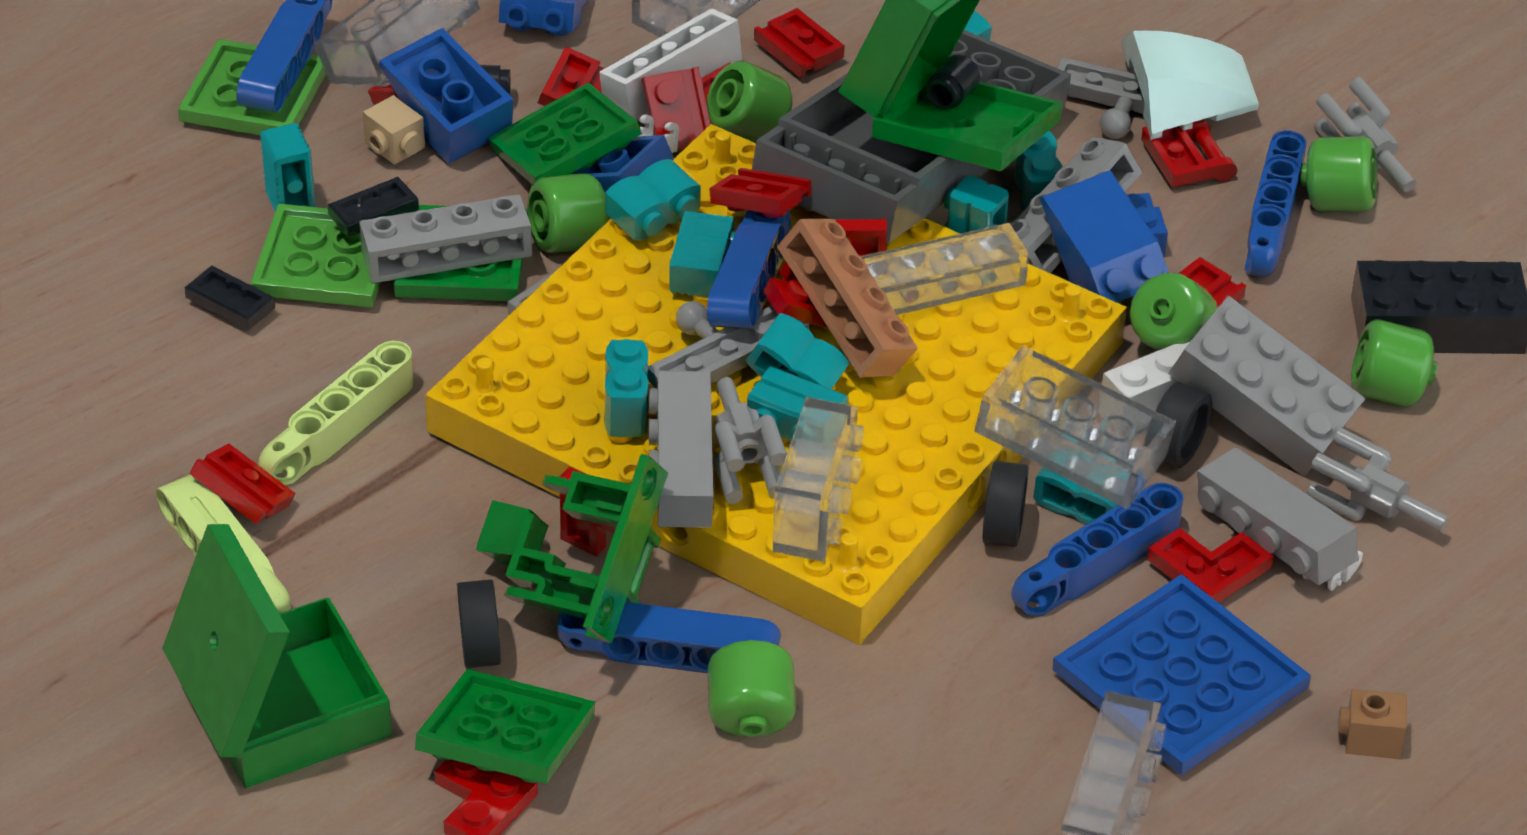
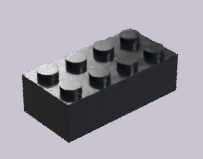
M1357 260L1351 301L1358 342L1364 328L1371 321L1377 319L1427 332L1433 340L1434 353L1525 354L1527 347V289L1521 262Z

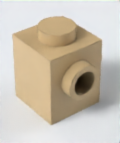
M394 95L363 111L365 143L375 153L381 154L394 165L425 148L423 117Z

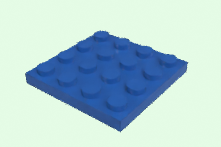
M1182 574L1054 657L1052 669L1180 775L1186 773L1309 688L1311 674Z

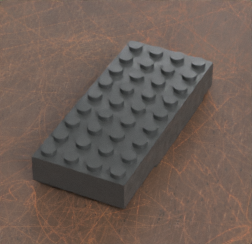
M966 30L963 31L950 56L963 55L971 59L979 69L980 82L1062 102L1061 116L1063 115L1072 74ZM846 74L779 118L777 127L756 140L752 170L811 179L812 195L809 197L802 196V202L799 203V206L805 210L818 212L831 219H886L887 243L890 244L944 204L945 197L951 187H957L966 176L972 175L979 178L990 168L873 138L872 126L874 117L838 92L847 76Z

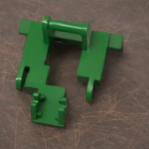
M641 454L631 484L575 471L572 472L570 479L552 475L544 476L542 482L544 487L567 495L562 509L570 516L616 528L600 576L565 568L566 563L556 555L541 552L540 550L549 525L543 522L531 509L495 500L491 502L475 550L501 564L507 565L508 569L505 576L517 585L536 589L533 592L519 587L507 586L504 593L505 597L525 605L585 618L583 627L587 629L586 637L612 644L625 602L640 604V599L637 596L653 548H658L661 540L651 527L668 472L649 455Z

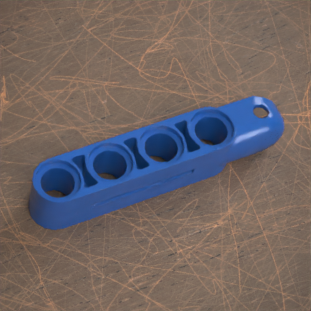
M286 0L283 2L240 76L236 93L239 106L271 112H279L320 40L324 21L332 8V0Z
M1292 130L1278 131L1272 136L1251 213L1247 242L1248 255L1245 264V271L1248 275L1258 277L1270 276L1278 264L1285 244L1300 184V170L1302 163H1304L1306 139L1300 133Z
M747 210L742 223L737 228L709 293L707 316L710 327H755L767 298L763 290L769 280L776 277L783 260V256L777 246L789 233L791 227L790 210L787 211L786 215L777 218H768L763 216L762 212Z
M1168 483L1150 485L1054 544L1049 550L1048 557L1025 570L1015 580L1011 590L1013 602L1028 615H1044L1067 600L1079 598L1146 556L1150 546L1180 528L1183 506L1182 492L1178 487ZM1036 602L1039 606L1032 608L1027 603Z
M625 602L612 644L586 637L587 629L583 627L585 618L560 613L557 619L558 636L566 647L580 651L603 653L609 659L621 663L708 673L707 668L711 656L723 646L747 640L767 641L779 645L781 639L780 629L776 624L765 619Z

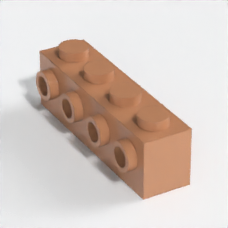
M800 219L777 246L778 250L804 291L808 294L811 302L860 378L894 376L918 349L909 335L907 326L894 312L888 302L887 295L874 281L867 270L865 261L856 253L847 239L843 227L835 219Z

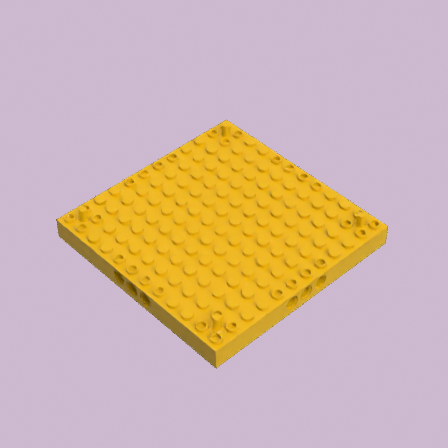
M710 124L672 160L701 186V207L696 211L697 213L734 217V231H737L747 210L734 212L728 210L727 206L710 204L709 188L730 174L738 175V169L740 168L752 169L756 143ZM797 204L790 209L791 227L789 232L800 219L831 218L815 211L805 210ZM923 218L890 244H886L885 275H871L878 287L887 295L888 302L898 318L907 326L909 335L918 349L894 376L860 378L851 363L848 365L831 389L849 397L847 423L838 438L834 439V443L824 455L811 449H800L791 441L781 438L788 456L787 462L778 466L786 488L785 494L778 498L771 497L760 466L753 462L745 464L743 469L735 472L743 494L742 500L735 504L728 503L714 465V458L721 451L715 432V421L717 415L725 411L717 389L718 381L711 384L712 527H658V509H656L651 524L657 536L661 538L660 547L858 645L866 639L986 501L993 462L1003 461L1018 464L1123 343L1126 306L926 218ZM610 219L425 394L427 432L560 497V493L542 485L544 476L552 475L559 477L569 466L588 475L631 484L640 455H649V450H657V445H649V419H657V415L647 413V428L641 437L609 436L604 425L605 353L611 340H642L648 349V366L702 340L698 334L688 335L678 328L676 313L681 305L689 301L699 302L707 309L708 298L703 295L697 297L695 294L689 296L687 293L681 295L679 292L673 294L669 291V265L682 221L667 224L659 234L636 241ZM784 257L780 264L775 279L784 280V278L780 274V270L786 262ZM766 298L762 310L772 305L768 298ZM809 324V331L815 338L835 346L846 357L829 328ZM715 327V328H716L718 331H720V330L725 329V328H727V327ZM749 365L726 376L733 380L740 403H746L747 405L748 394L757 382H760L761 376ZM648 382V400H649V388H655V387H654L651 383H649V382Z

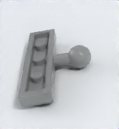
M1062 57L1057 68L1072 74L1067 96L1101 103L1106 106H1114V108L1107 110L1102 115L1100 128L1103 134L1111 139H1120L1126 136L1131 128V119L1128 115L1130 110L1144 114L1145 102L1136 74Z
M696 301L684 303L676 313L677 326L688 335L698 334L702 340L648 366V382L657 388L658 371L710 372L712 384L748 366L746 359L777 318V312L771 305L761 311L754 328L727 327L718 331L715 327H710L707 309L703 304ZM802 322L804 326L809 330V322Z

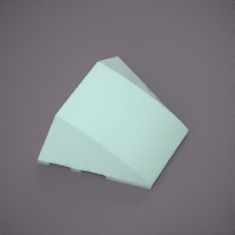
M1132 31L1122 38L1121 45L1128 68H1134L1145 102L1143 116L1151 140L1162 137L1164 130L1180 126L1183 131L1192 129L1193 122L1210 118L1214 121H1219L1258 110L1259 103L1242 55L1235 50L1208 39L1175 32Z

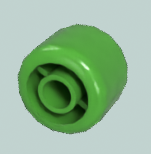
M736 61L726 65L717 74L710 86L706 104L711 124L756 143L757 139L778 126L779 118L792 110L793 97L789 84L781 76L752 63Z
M1365 136L1321 137L1311 143L1308 150L1307 163H1302L1300 181L1302 187H1307L1309 202L1313 209L1317 212H1364L1373 207L1377 191V161L1375 147L1370 138Z
M580 173L542 177L531 186L527 202V216L531 224V235L534 242L544 252L561 253L577 251L609 221L610 217L605 212L604 189L593 175Z
M1163 273L1151 277L1138 288L1131 302L1130 318L1133 330L1141 341L1154 350L1159 351L1174 344L1190 342L1218 307L1211 294L1195 281L1182 274Z
M1377 319L1371 321L1364 328L1356 348L1351 372L1352 389L1364 398L1400 407H1411L1416 404L1422 397L1426 386L1432 385L1437 371V362L1433 361L1434 345L1431 336L1420 329Z
M747 640L723 646L711 656L707 668L708 710L712 722L718 728L729 734L754 737L779 732L790 724L796 711L795 670L791 655L785 649L767 641Z

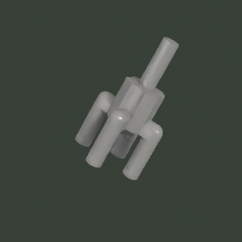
M1357 77L1350 83L1349 88L1370 111L1369 113L1358 102L1351 104L1345 113L1329 93L1322 94L1316 101L1317 105L1341 131L1344 137L1365 136L1370 138L1375 147L1377 169L1383 167L1403 192L1412 190L1416 185V181L1393 156L1397 153L1399 145L1383 126L1390 117V110L1361 77ZM1326 118L1320 119L1314 125V129L1321 137H1342Z
M729 377L721 378L717 382V389L725 411L717 415L715 421V432L721 451L715 456L714 465L726 501L730 504H735L742 500L743 494L735 472L743 469L745 464L753 462L760 466L769 495L773 498L783 496L786 488L778 466L785 464L788 456L775 419L771 415H763L759 418L757 410L749 408L746 403H740L733 380Z
M1343 428L1338 429L1333 443L1368 460V464L1364 468L1360 466L1355 467L1337 457L1331 459L1321 453H1318L1313 459L1311 468L1346 485L1347 489L1351 491L1350 500L1315 482L1309 486L1306 494L1351 521L1361 520L1367 508L1391 519L1401 511L1440 532L1446 528L1449 522V516L1408 496L1410 483L1386 471L1391 462V454L1387 450Z

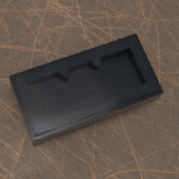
M395 177L328 204V216L349 238L360 233L359 221L416 211L419 209V200L399 177Z
M212 265L184 287L187 299L248 331L275 309V297Z

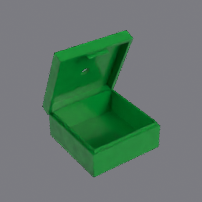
M885 0L838 91L874 117L872 126L873 138L998 171L1006 168L1061 121L1062 102L980 81L965 100L955 108L940 109L930 102L927 96L928 81L952 54L980 0Z
M207 524L162 649L220 758L229 757L245 789L391 737L390 700L331 599L326 597L279 613L229 524Z

